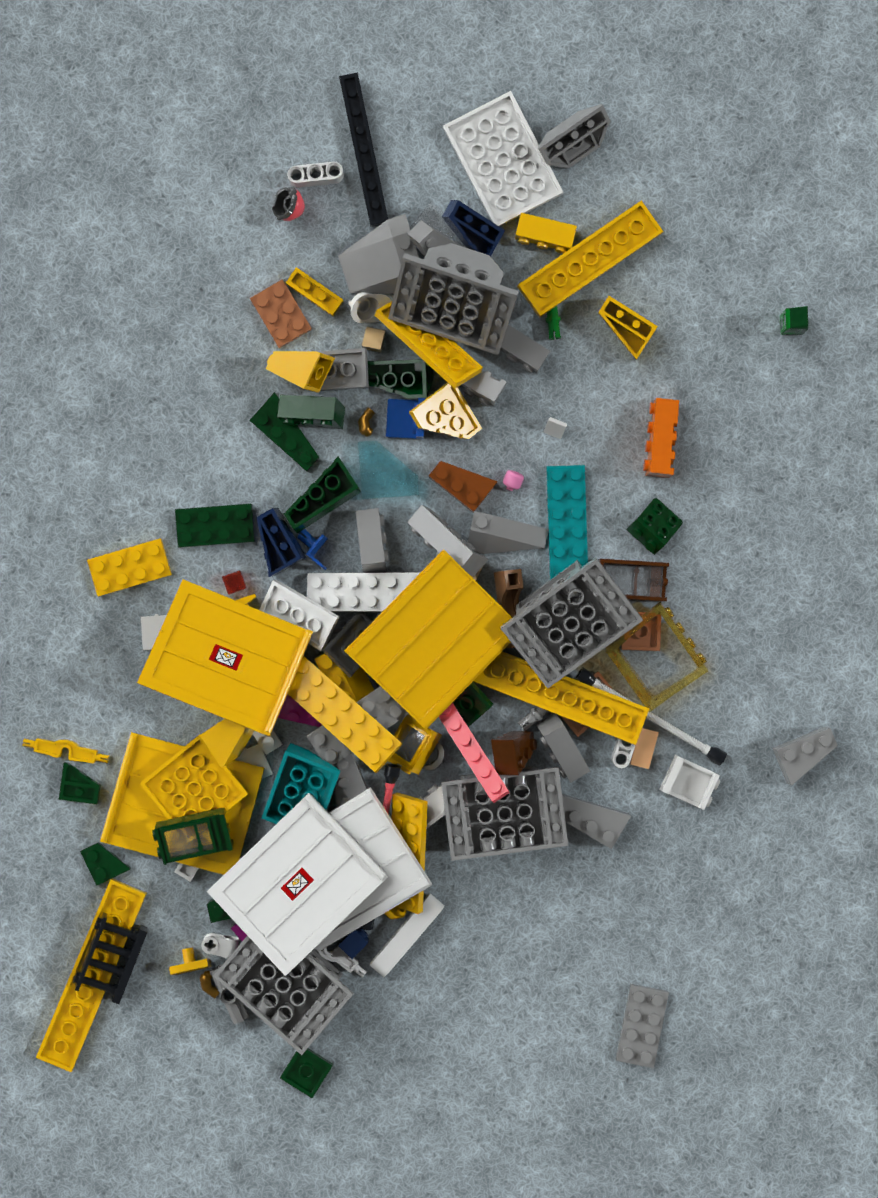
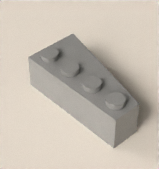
M421 505L407 522L412 526L411 531L419 537L422 536L425 539L423 542L428 547H434L438 551L437 555L444 549L473 577L488 560L486 556L475 553L476 548L464 539L460 540L461 535L451 527L447 528L448 523L424 505Z

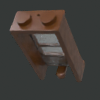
M598 559L627 599L667 601L665 591L668 585L666 574L669 563Z

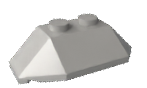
M600 104L578 111L547 132L538 147L547 165L570 168L598 149L611 122L604 106Z

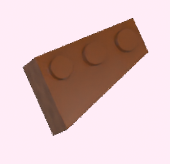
M440 461L429 474V478L472 513H474L498 482Z

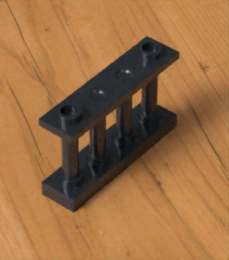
M103 912L102 917H98L94 929L97 930L80 972H76L73 983H75V991H79L81 984H85L110 992L112 1002L120 1004L148 931L147 927L140 925L138 930L132 931L106 922L107 913ZM102 930L131 938V941H133L131 948L125 949L99 940ZM95 948L124 956V959H126L124 966L118 967L93 959L92 956ZM88 966L117 974V977H119L117 984L113 983L111 985L86 977L85 973Z

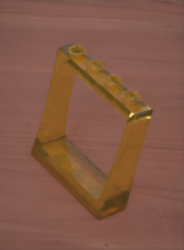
M661 601L641 616L643 618L642 622L605 647L608 656L644 706L649 708V712L708 672V668L704 664L707 662L701 652L697 654L694 650L696 645L690 637H685L683 634L685 632L684 627L680 622L675 623L672 618L675 616L669 607L665 608ZM660 614L698 667L662 692L652 695L619 647L653 617Z

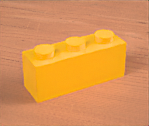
M521 213L515 239L524 245L533 243L537 244L538 248L548 249L550 247L554 248L556 252L563 254L572 248L577 226Z

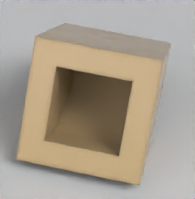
M366 327L362 348L381 353L386 330Z

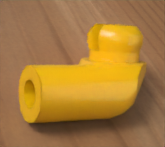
M394 907L384 914L389 919H400L406 915L407 910Z

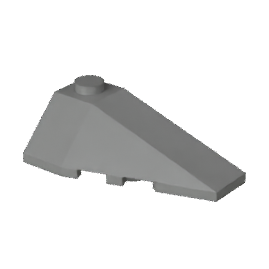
M474 511L468 543H471L476 548L474 552L482 554L545 548L549 529Z

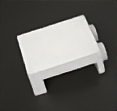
M675 755L660 790L704 810L705 807H709L711 804V794L720 784V775Z

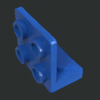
M418 398V400L388 399L386 437L424 439V430L417 427L409 411L426 398Z

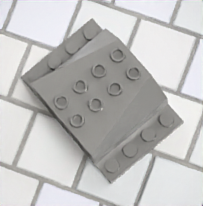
M453 243L431 247L428 249L424 259L404 254L388 319L499 355L519 291L501 285L504 272L489 255Z
M595 557L583 567L577 560L516 605V616L503 624L501 630L544 685L549 688L643 621V618Z
M536 766L523 768L519 776L499 775L510 793L495 803L491 801L475 774L460 775L458 780L441 782L451 861L568 846L559 767L538 769Z
M248 936L213 975L215 979L301 1055L354 994L340 981L343 974L315 949L285 976Z

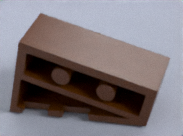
M510 731L503 734V736H498L497 739H491L495 770L499 775L519 776L531 755L537 749V740L534 739L533 731Z

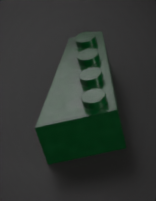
M338 456L322 472V475L308 487L309 489L289 507L284 515L295 532L299 533L361 493V490Z

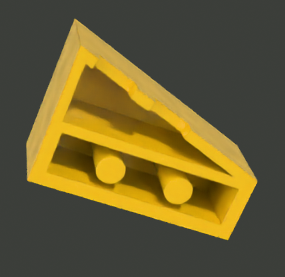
M608 296L598 312L637 360L658 326L611 296Z

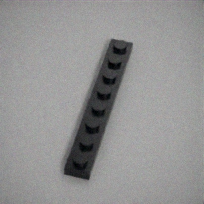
M357 72L339 76L369 223L370 227H374L388 220Z

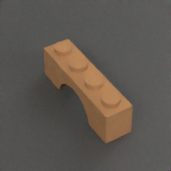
M521 569L494 572L497 603L513 618L516 616V605L519 603V595L523 589ZM511 642L506 648H515V646Z

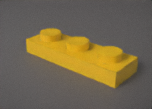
M297 267L285 282L286 285L331 316L335 315L344 302L342 298Z

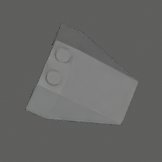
M406 214L386 220L338 256L350 293L394 294L404 254L419 258L415 244L407 234L410 231Z

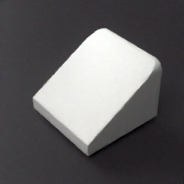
M550 417L545 426L544 433L561 439L567 423Z

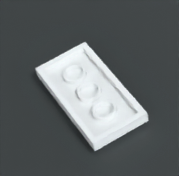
M277 579L272 581L260 607L262 612L313 631L308 644L320 651L326 647L339 619L338 615Z

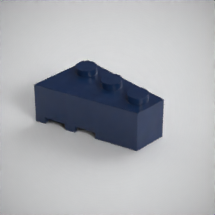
M451 200L442 215L444 221L466 248L489 255L490 257L505 232L504 229L459 200Z
M272 508L256 517L261 541L263 542L268 577L276 576L307 558L279 508Z

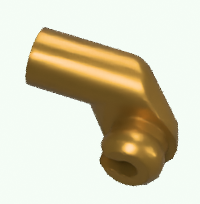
M369 407L358 420L359 432L365 437H369L373 433L369 421L375 412Z

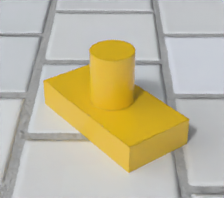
M192 947L182 949L184 964L171 966L169 970L170 975H179L210 968L212 965L210 959L195 961L194 949Z

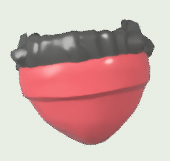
M285 187L276 192L272 210L277 220L292 221L303 214L305 204L298 190L294 187Z

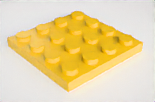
M201 734L140 783L167 819L224 807L227 813L249 794L226 765L222 768L219 766L201 738ZM207 823L197 825L199 835L208 828ZM194 826L176 829L187 844L196 838Z

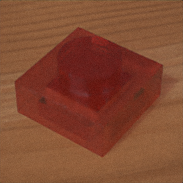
M241 570L222 576L228 595L247 589Z

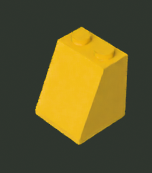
M273 351V354L267 360L266 369L303 389L319 393L335 358L317 351Z
M223 719L200 736L222 768L240 757L254 730Z

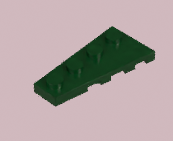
M274 392L249 421L305 471H308L320 457L297 424L285 425L277 417L279 397Z

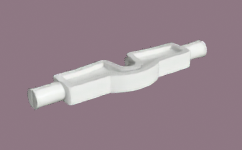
M338 945L333 951H328L327 947L319 951V954L324 959L337 962L350 973L354 971L362 978L367 973L366 970L358 965L359 961L355 957L351 959Z

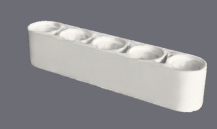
M429 893L423 900V912L420 914L412 913L372 959L369 965L382 977H385L439 915L445 905Z

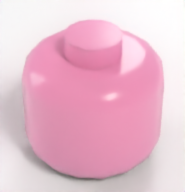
M508 470L503 479V484L510 491H513V489L518 490L523 483L524 476L516 471Z

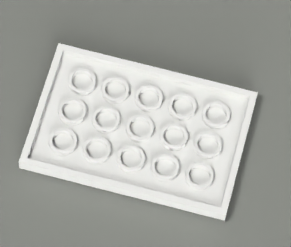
M511 91L443 125V129L491 222L499 227L520 217L521 213L526 214L563 194V190L550 165L545 163L538 149L539 144Z

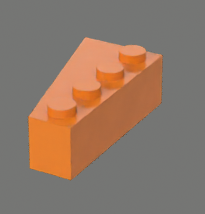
M656 398L654 403H650L649 414H652V422L649 421L647 433H650V440H647L645 445V452H648L647 460L644 459L643 471H646V476L670 478L674 475V468H670V466L673 465L675 460V452L672 450V446H675L677 432L674 431V427H677L679 400Z

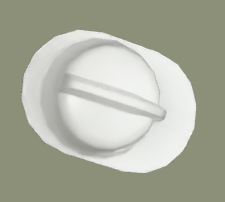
M358 293L349 301L351 316L357 323L381 322L374 316L377 309L390 303L391 299L383 294Z

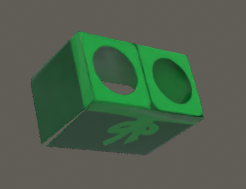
M808 306L786 308L780 315V325L781 317L783 320L781 335H803L808 330Z

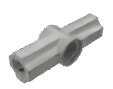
M221 964L210 970V973L220 993L221 1001L225 1004L233 1023L237 1024L249 1018L250 1015L244 1003L236 996L232 998L227 997L225 991L228 989L213 977L223 965Z

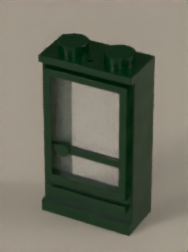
M225 807L156 822L152 833L154 841H158L157 853L159 859L163 860V864L166 865L175 861L233 850L234 842L230 838L229 823L226 822Z

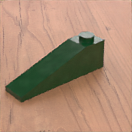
M424 360L368 361L369 386L395 393L408 399L429 397L434 375L433 369Z

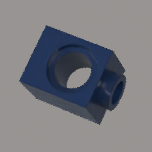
M356 929L346 935L339 942L338 946L353 959L368 944L369 939L367 937L369 935L363 929Z

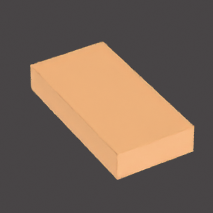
M642 728L631 757V765L649 769L659 732Z

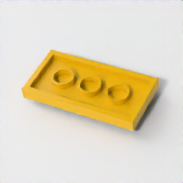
M161 538L87 560L98 597L172 575Z

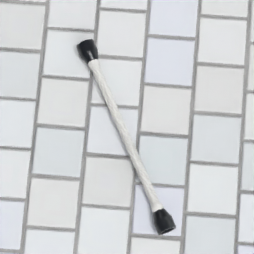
M584 667L579 670L575 680L628 700V698L620 695V693L605 686V684L603 685L589 670ZM648 712L647 719L649 718L655 724L672 734L674 733V735L697 749L699 748L713 763L720 766L724 762L727 753L723 750L697 741V739L672 726V724L670 725V723Z

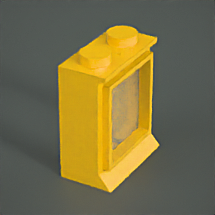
M408 714L404 717L394 734V737L402 745L388 761L393 764H400V769L409 775L411 772L419 775L442 734L429 727L425 730Z

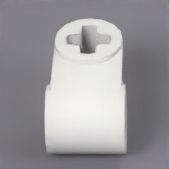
M209 933L204 937L201 947L207 954L229 958L239 946L240 939L231 935ZM209 940H213V947H209Z

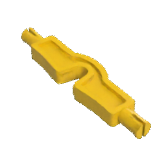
M24 738L23 742L25 743L22 744V746L34 748V752L43 753L55 758L61 757L63 748L66 747L69 750L68 759L70 761L92 764L96 761L108 763L109 755L99 754L96 749L81 747L76 742L68 739L51 741L37 738L34 741Z

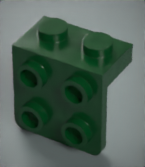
M654 498L626 530L655 555L667 544L683 522L659 499Z

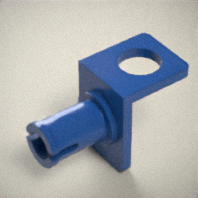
M306 529L302 530L301 532L307 538L301 534L297 538L309 547L306 555L326 570L327 567L318 561L314 555L328 538L322 534L316 539Z

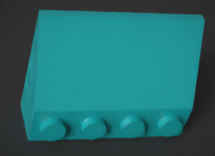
M290 743L285 750L262 819L277 824L308 793L327 810L341 771L327 761L322 760L310 750Z

